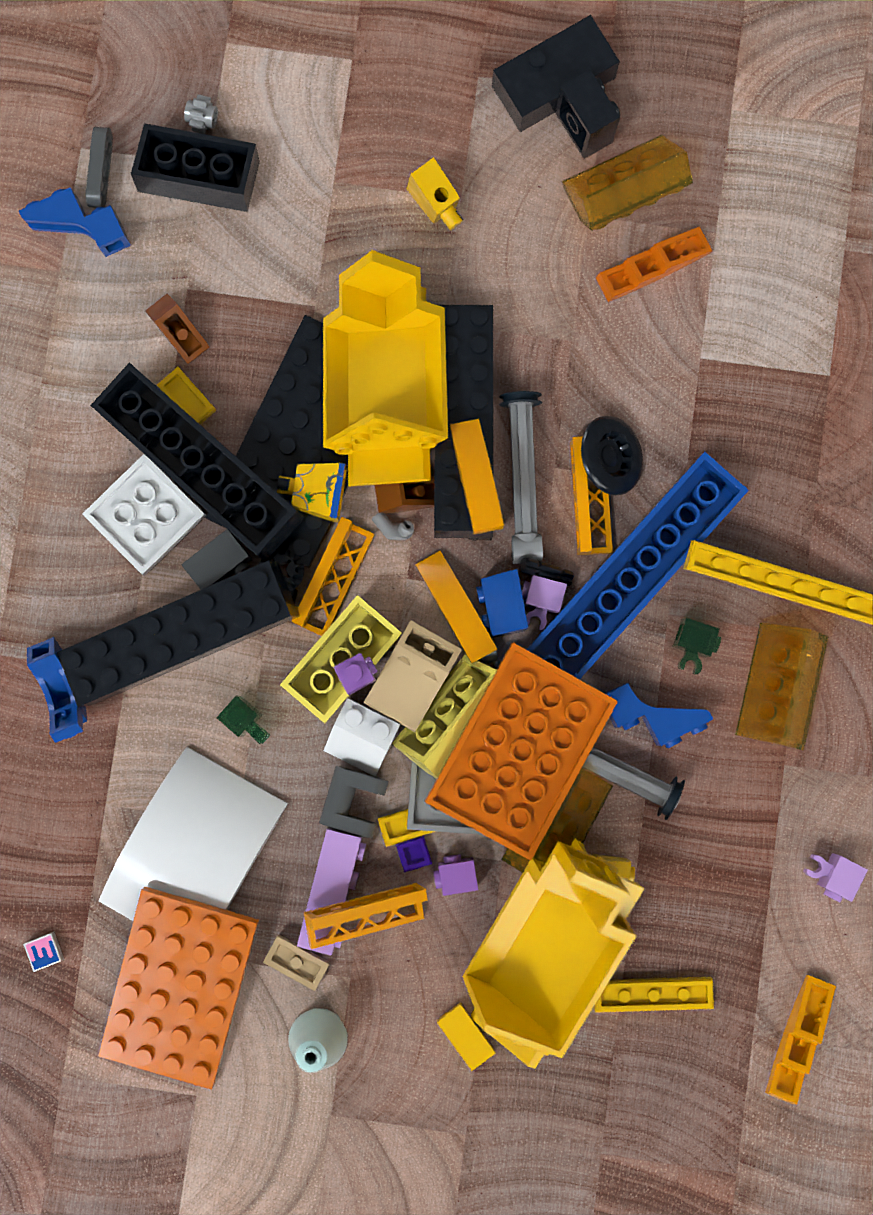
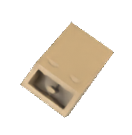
M411 620L366 697L364 704L415 732L462 649Z

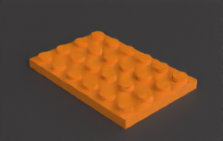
M512 642L429 791L425 803L531 861L618 701Z
M144 886L140 893L98 1057L212 1090L259 919Z

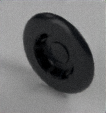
M600 416L594 419L587 426L581 443V456L585 471L593 484L604 493L615 496L623 495L632 490L640 479L643 468L641 445L635 432L623 420L614 416Z

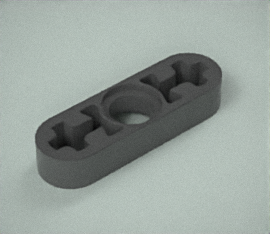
M95 126L92 131L86 184L87 206L91 208L106 206L113 147V136L109 127Z

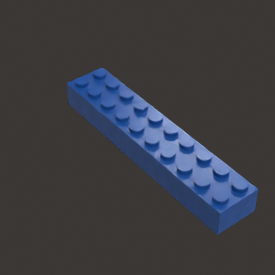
M704 452L526 650L580 680L684 564L691 540L703 542L749 490Z

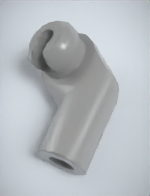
M378 513L371 519L389 540H407L414 532V526L410 521L391 522L385 513Z

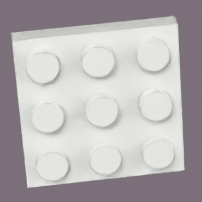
M145 454L82 513L144 576L206 516Z

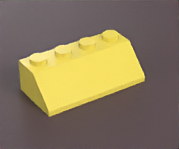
M357 595L280 685L325 724L349 696L333 667L359 653L363 654L364 658L370 656L372 662L376 665L402 633Z
M464 655L446 677L416 731L413 732L405 727L391 744L425 772L437 779L494 676L496 669L479 661L471 664L467 655Z

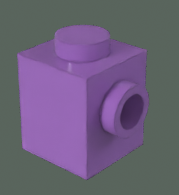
M361 653L333 667L346 693L349 695L375 682L376 679L373 674L378 672L370 656L364 658Z
M460 854L443 857L444 862L438 863L439 870L434 871L436 889L442 888L443 896L478 890L473 857L461 859Z

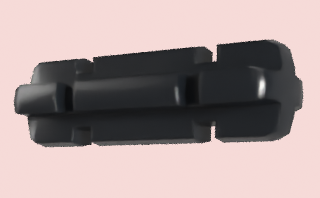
M530 557L523 558L521 561L520 571L522 573L565 583L567 586H570L573 582L574 573L572 571L563 570L560 567L542 561L538 562V560Z

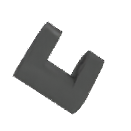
M335 766L319 823L358 836L373 838L376 823L349 815L356 788L385 796L389 781L341 766Z

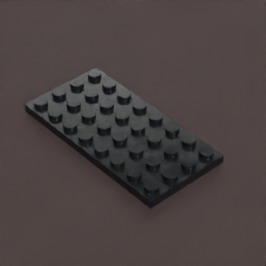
M304 315L236 457L276 492L279 476L295 478L297 465L344 463L347 468L344 498L349 488L348 454H337L335 450L323 447V323ZM279 494L291 505L293 495ZM298 511L304 519L278 548H289L292 552L299 555L304 566L310 568L332 521ZM209 512L205 517L207 520L226 528Z

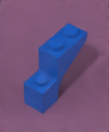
M71 187L56 190L50 197L41 201H32L25 208L19 210L20 216L32 230L87 235L96 241L105 257L131 246L121 222L111 205L96 208L90 215L86 216L78 197Z
M629 683L622 684L605 693L618 701L609 717L614 728L622 726L624 730H627L639 724L638 718L642 717L656 746L665 745L666 748H670L682 741L680 736L690 731L692 735L700 733L708 728L706 723L713 720L710 712L705 709L651 707L643 703L634 694Z

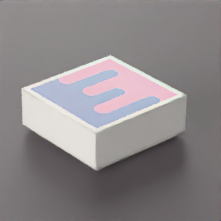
M55 932L24 944L33 972L64 960Z

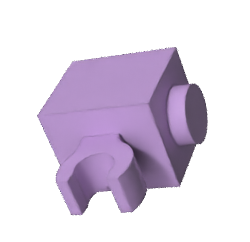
M535 575L531 577L530 582H524L522 596L525 598L524 606L535 609L526 615L528 625L532 617H537L540 620L539 630L545 628L547 612L553 614L560 612L567 584Z
M834 853L831 854L828 862L821 856L811 854L810 858L818 862V869L811 871L804 868V873L810 877L819 878L817 885L825 888L824 895L839 903L842 898L853 902L868 870Z

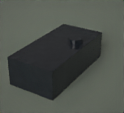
M589 15L494 69L492 88L519 132H522L555 113L560 86L589 69L595 78L599 77L605 85L616 78L620 61L593 17Z
M144 123L131 176L137 192L248 212L260 161L255 143Z

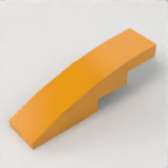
M479 419L450 424L459 474L463 484L467 508L469 509L473 533L478 534L504 529L497 491Z
M441 551L415 564L471 664L496 651V645Z
M806 975L783 1032L766 1087V1094L791 1104H798L804 1076L810 1074L816 1046L822 1044L836 989L835 985Z

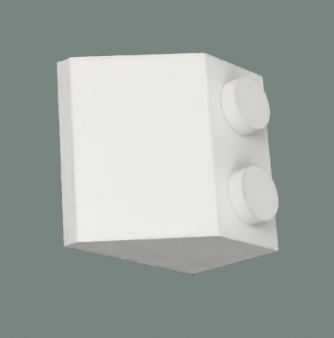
M347 698L323 751L376 776L401 724Z

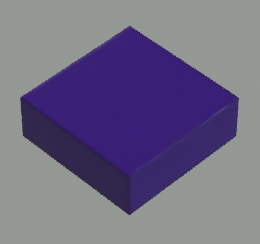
M424 835L396 844L404 873L432 864Z

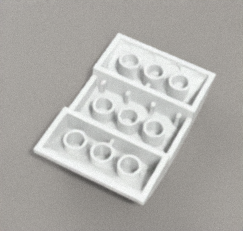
M186 747L165 777L133 830L107 880L99 902L133 921L141 890L146 886L229 910L230 904L288 803L193 749Z

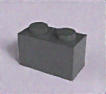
M226 529L181 565L201 590L234 574L236 575L247 570L250 567L248 563L253 559L237 538Z

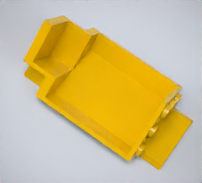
M371 250L339 275V307L323 318V447L335 450L337 454H348V487L431 481L430 448H434L436 444L448 439L445 308L427 302L426 288L421 286L420 267Z
M574 838L570 846L558 841L546 863L532 858L462 976L474 1005V1009L470 1014L472 1020L524 1064L536 1069L544 1055L548 1056L551 1054L559 1058L564 1056L637 936L626 919L645 888L635 881L632 882L618 876L619 870L600 856L594 857L588 854L584 849V844Z

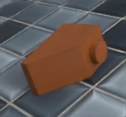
M168 294L145 310L187 364L210 347L178 304Z
M431 477V481L374 485L379 513H401L434 507V477Z

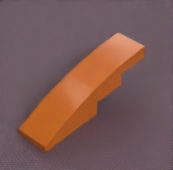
M699 226L658 242L651 249L627 258L623 264L600 272L595 278L607 301L610 302L688 266L710 254L713 250Z

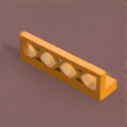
M583 436L572 437L570 452L577 556L612 554L609 494L602 491L601 501L597 497L601 492L600 489L595 494L588 489V475L581 456ZM593 500L603 508V516L597 522L590 518L589 505ZM603 519H604V529L599 525V524L602 522ZM595 528L605 536V547L592 548L591 533Z
M341 517L297 610L300 617L293 619L291 622L320 636L333 624L375 536L374 533L354 525L349 519ZM351 531L366 537L362 547L353 551L349 550L347 544ZM345 546L347 553L340 555ZM359 553L354 562L352 555ZM349 557L352 565L350 573L338 577L334 568L336 562ZM333 572L335 579L328 581L331 573ZM346 579L343 587H341L339 581ZM336 583L340 592L337 600L325 603L322 595L325 586ZM320 598L322 605L315 607ZM334 605L329 614L327 607ZM324 608L327 621L323 629L321 630L308 624L312 613Z
M417 883L305 911L304 918L309 947L315 949L424 919L422 902L428 901L426 889ZM414 904L415 913L403 916L397 912L398 908ZM389 911L382 922L375 923L369 919L372 915ZM361 918L355 929L346 930L341 927L342 923ZM333 926L326 937L316 939L315 930Z

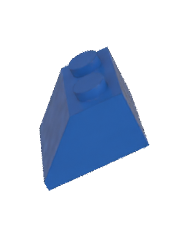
M510 570L482 578L480 581L481 586L476 587L479 604L484 603L486 615H481L486 630L490 631V637L525 632L528 629L518 570Z

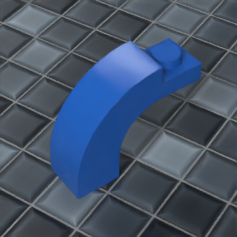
M52 637L27 648V666L44 693L49 709L50 736L56 743L83 732V723L88 720L86 707H77L57 652L62 649L55 637Z

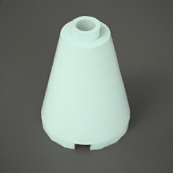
M314 1008L295 1019L289 1031L288 1043L298 1066L306 1072H317L333 1066L341 1059L347 1047L348 1034L337 1014L328 1009Z

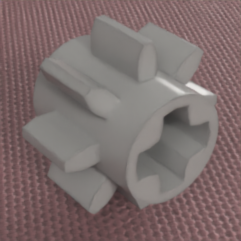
M198 94L197 99L194 98L193 101H187L184 120L192 126L191 131L205 134L206 130H209V128L213 129L216 126L218 108L213 106L210 97Z

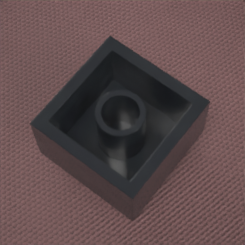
M589 69L560 86L555 114L583 159L613 143L620 120V111L614 101L610 102L605 94V87L599 77L595 78Z

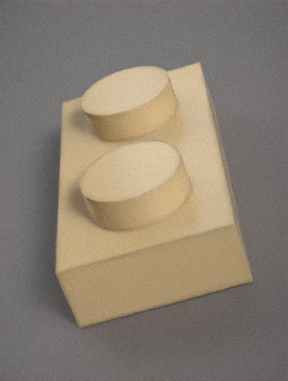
M280 934L277 935L263 961L266 965L314 991L330 964L329 961L311 951L297 947L296 943Z

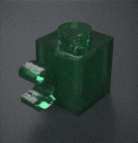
M687 617L681 619L672 646L684 651L682 658L678 662V669L684 670L686 662L691 661L694 663L693 674L698 675L702 670V662L698 656L704 658L711 657L712 653L718 651L721 643V637L718 636L720 629Z
M236 695L216 717L237 737H244L248 732L259 744H263L270 737V734L256 723L262 717V714L242 696Z

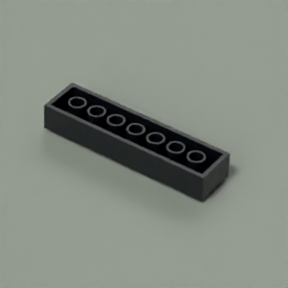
M438 305L445 308L448 439L435 446L434 538L492 539L493 531L473 533L469 509L467 508L463 484L459 474L450 424L479 419L494 478L493 305Z
M130 362L90 405L264 561H267L304 519L294 507Z
M268 560L57 652L77 707L91 706L298 618L300 615L279 563Z

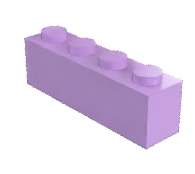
M331 827L327 828L306 911L347 901L349 889L355 890L359 873L354 871L356 861H362L366 844L361 843L362 836ZM304 918L297 947L327 955H332L335 947H341L342 941L311 949L309 947ZM333 926L315 930L316 939L326 937Z

